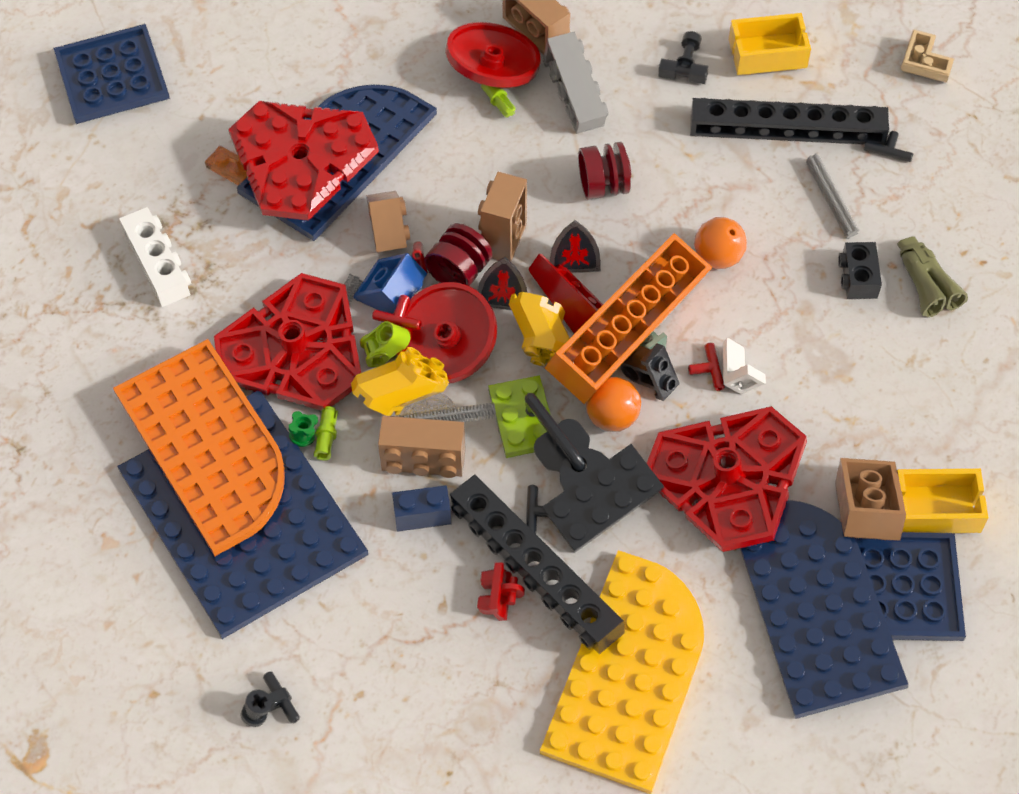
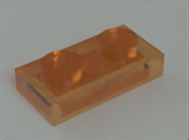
M221 145L205 161L206 168L237 185H240L247 178L246 172L248 170L244 171L238 155Z

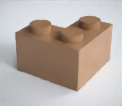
M396 191L366 195L376 251L382 252L407 248L406 240H410L408 225H403L402 216L407 215L403 197H399Z

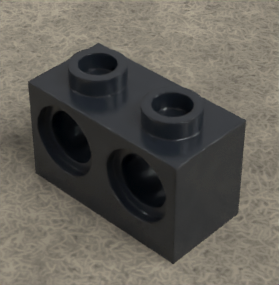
M845 242L843 253L838 255L839 268H843L844 274L841 275V288L846 289L847 299H878L882 281L876 242Z

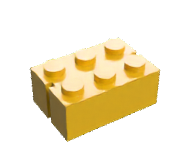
M802 13L731 20L729 43L732 55H734L733 60L737 75L808 68L811 46L808 35L805 33L806 27Z
M981 468L897 470L906 510V519L902 532L982 533L988 520L986 498L982 496L984 485Z

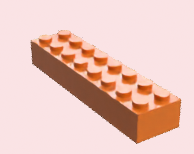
M674 233L554 354L544 368L585 404L600 386L612 376L700 283L712 267Z

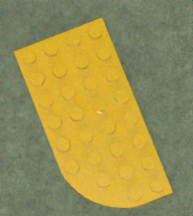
M618 550L600 598L624 620L625 633L601 654H598L593 648L588 649L581 643L542 743L540 754L639 791L652 794L702 653L704 626L701 612L694 596L674 573L658 563ZM592 617L590 623H593L597 619Z

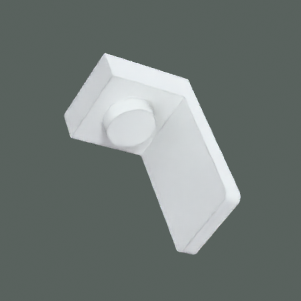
M730 339L723 340L724 385L739 394H744L766 384L764 373L750 365L745 366L744 348Z

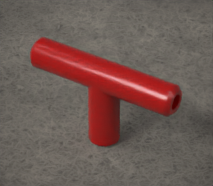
M416 241L413 244L412 257L428 273L424 263L423 244L420 241Z
M400 295L394 314L375 310L372 313V318L376 321H388L414 330H420L422 327L421 320L404 316L410 300L406 295Z
M709 342L704 346L708 362L691 364L688 366V372L690 375L711 373L714 389L721 391L725 388L715 345Z

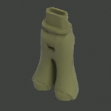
M912 236L902 239L897 243L901 250L900 257L918 292L922 316L933 317L941 312L944 306L946 309L955 310L967 302L968 294L943 270L932 250H929L923 242H918L916 237Z

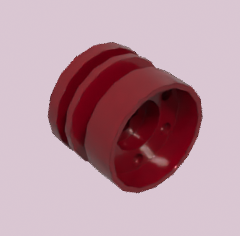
M615 142L613 149L609 143L605 144L603 156L600 155L597 146L579 148V173L582 189L587 200L603 198L605 186L607 185L613 196L618 194V187L622 194L630 192L631 165L623 142Z
M454 223L447 228L439 242L435 243L426 254L424 263L428 272L439 283L456 282L471 286L478 273L482 272L493 255L489 243L481 234L464 224Z

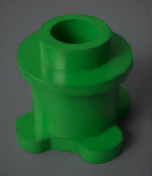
M296 411L292 414L293 421L288 427L289 438L297 446H309L316 437L314 426L318 423V417L314 414L306 415Z

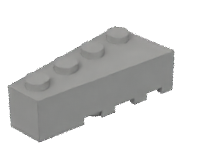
M574 31L547 39L543 63L545 67L550 66L552 82H558V95L561 101H567L565 104L566 112L576 134L603 127L608 116V108L605 102H601L599 84L597 81H593L590 61L585 60L583 43L581 39H577Z

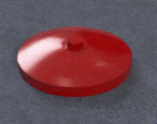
M488 22L468 23L454 29L448 37L445 49L450 65L457 72L474 82L491 87L510 88L524 85L535 78L541 62V55L537 46L527 36L510 27Z
M444 282L421 290L409 300L404 316L421 320L422 327L420 330L403 327L410 333V342L400 352H404L408 347H412L418 350L422 356L440 360L444 364L443 371L447 373L449 384L468 378L485 364L496 343L497 321L492 307L481 293L465 284Z

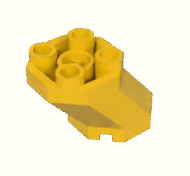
M520 292L517 297L516 294H512L509 306L524 336L521 348L527 356L531 357V363L545 366L554 354L570 339L562 322L565 311L561 304L554 302V306L547 304L548 298L542 295Z
M408 347L406 351L399 353L395 361L357 374L351 383L352 393L357 398L360 394L365 398L363 403L368 408L383 415L391 416L394 411L395 415H399L403 408L409 404L444 392L449 381L447 373L443 371L444 364L436 358L429 359L422 356L415 348Z

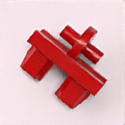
M503 562L494 563V569L481 572V586L484 589H491V595L479 596L477 608L482 614L494 615L499 621H506L508 606L515 605L517 598L524 597L525 588L518 584V577L512 576L511 572L504 569Z

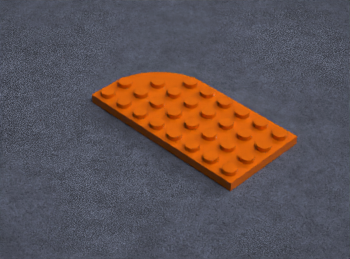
M208 339L113 388L120 403L214 556L253 536L268 522L275 512L283 493L285 471L282 455L273 437Z

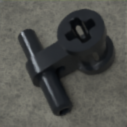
M271 671L263 676L271 693L268 694L263 690L251 691L247 695L245 705L241 710L242 721L250 727L261 726L266 721L268 712L280 707L290 723L294 724L300 719L298 712L291 703L292 697L285 687L282 688Z

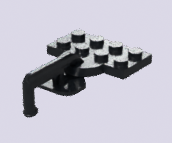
M528 393L525 396L526 414L530 417H536L547 431L535 441V455L546 469L560 472V484L564 491L545 504L542 509L575 553L664 489L663 484L632 444H629L608 459L602 452L589 448L590 437L578 421L565 419L557 424L534 393Z

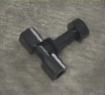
M694 31L684 33L681 42L684 48L683 56L678 57L676 61L661 58L658 77L675 80L676 75L689 77V82L706 84L708 66L695 64V61L692 59L693 52L700 48L702 40L700 34Z

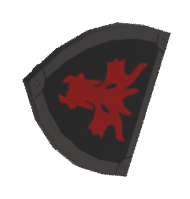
M574 220L556 238L551 249L550 263L555 267L560 264L570 272L601 271L599 247L594 237L587 228Z
M504 257L495 262L484 273L477 291L482 294L492 308L511 310L509 306L511 295L516 294L518 297L520 292L527 293V287L516 266Z

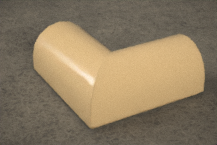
M913 29L901 70L947 83L954 58L931 53L936 35Z

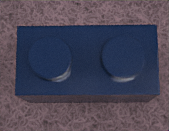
M447 485L392 492L397 532L452 524Z

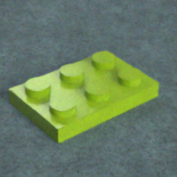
M540 375L488 385L492 405L493 402L495 404L496 422L505 457L511 458L535 453V441L547 431L536 417H530L526 414L525 396L528 393H534L550 414Z

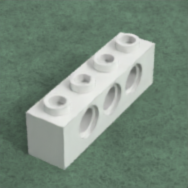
M148 207L119 218L123 232L161 307L190 296L188 285L191 284L190 278L186 270H180L181 261L176 251L171 253L169 248L172 245L166 233L161 234L160 229H162V225L158 216H152Z

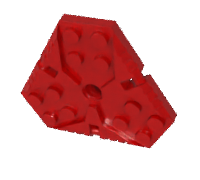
M258 101L228 129L244 171L248 170L246 172L247 179L260 211L265 216L301 220L311 219L341 189L340 182L342 180L348 182L379 152L378 144L363 112L339 111V109L330 110V108L322 109V107L309 109L304 105L296 106L295 104L288 105L286 103Z
M300 273L262 301L264 306L262 309L257 311L253 307L214 336L215 350L240 388L253 390V392L260 391L267 396L275 394L278 399L287 400L292 403L295 402L296 404L320 411L326 406H334L352 392L351 383L357 374L362 373L355 335H352L354 328L346 285ZM270 315L272 318L267 321L265 318ZM277 380L281 381L280 385L276 384Z
M772 406L720 418L721 424L711 426L709 420L658 432L647 465L664 486V489L659 493L679 512H685L686 519L693 523L722 552L774 541L789 496L788 487L793 485L794 477L796 476L807 443V436ZM724 434V437L714 439V436Z

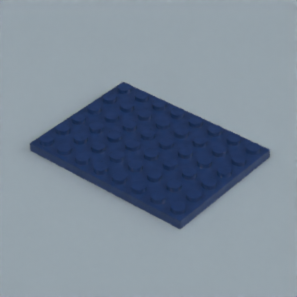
M256 391L246 396V398L280 449L285 471L283 493L275 512L257 533L217 556H214L149 449L117 466L222 639L369 555L368 549L299 447L291 442L289 432L260 391Z

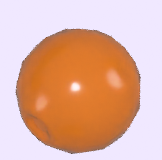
M715 217L701 225L695 235L694 246L696 253L712 268L727 269L739 263L746 251L747 240L743 228L736 221L726 217Z
M609 377L586 402V411L592 423L596 427L608 432H620L629 428L637 420L641 410V398L632 383L619 377Z

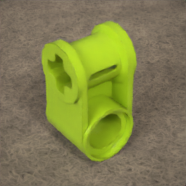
M385 321L369 334L363 336L359 343L361 348L365 350L367 366L374 368L384 365L389 359L404 350L410 342V333L401 326Z

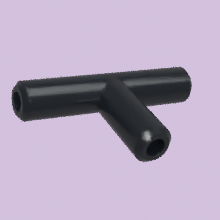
M896 131L889 132L886 145L866 141L864 145V150L907 162H911L914 155L912 152L895 148L899 136Z
M529 485L527 488L526 525L536 534L537 517L548 516L542 509L543 506H538V486Z

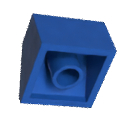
M408 253L378 259L353 295V298L376 310L393 314L400 295H406L411 299L414 293L418 292L423 286L422 281L428 273Z

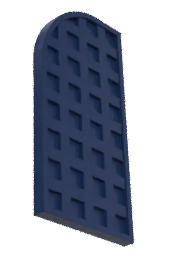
M388 85L356 86L328 97L318 107H322V109L330 108V110L339 109V111L363 112L378 144L379 152L348 182L342 180L340 182L341 189L311 219L276 218L312 241H315L437 115L436 107L407 90ZM246 178L236 187L237 193L258 206L249 181Z
M787 500L774 541L743 547L740 550L795 719L908 688L907 678L856 539L854 537H844L842 522L827 511L808 503Z

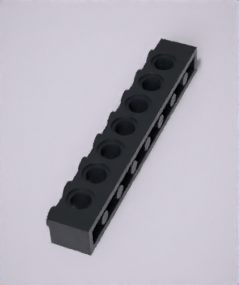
M708 98L692 99L690 136L865 145L866 141L885 145L889 133L888 107Z
M474 474L450 493L452 501L451 510L459 519L464 518L469 523L468 526L477 537L481 535L487 541L486 545L493 554L497 555L499 553L505 559L504 563L512 573L518 572L523 577V583L531 592L536 590L542 596V602L550 611L555 609L561 615L560 620L569 630L574 629L579 634L581 642L588 649L593 648L598 654H601L625 633L624 620L480 478ZM478 508H484V510L480 512L474 511ZM494 526H503L498 530L492 529ZM515 543L521 544L519 547L516 548L510 547L512 544ZM530 562H539L536 566H528ZM550 580H557V581H558V582H557L556 584H554V585H548V584H546V583H547L548 581H550ZM570 598L577 600L573 604L565 603V601ZM589 617L597 619L593 623L584 622Z

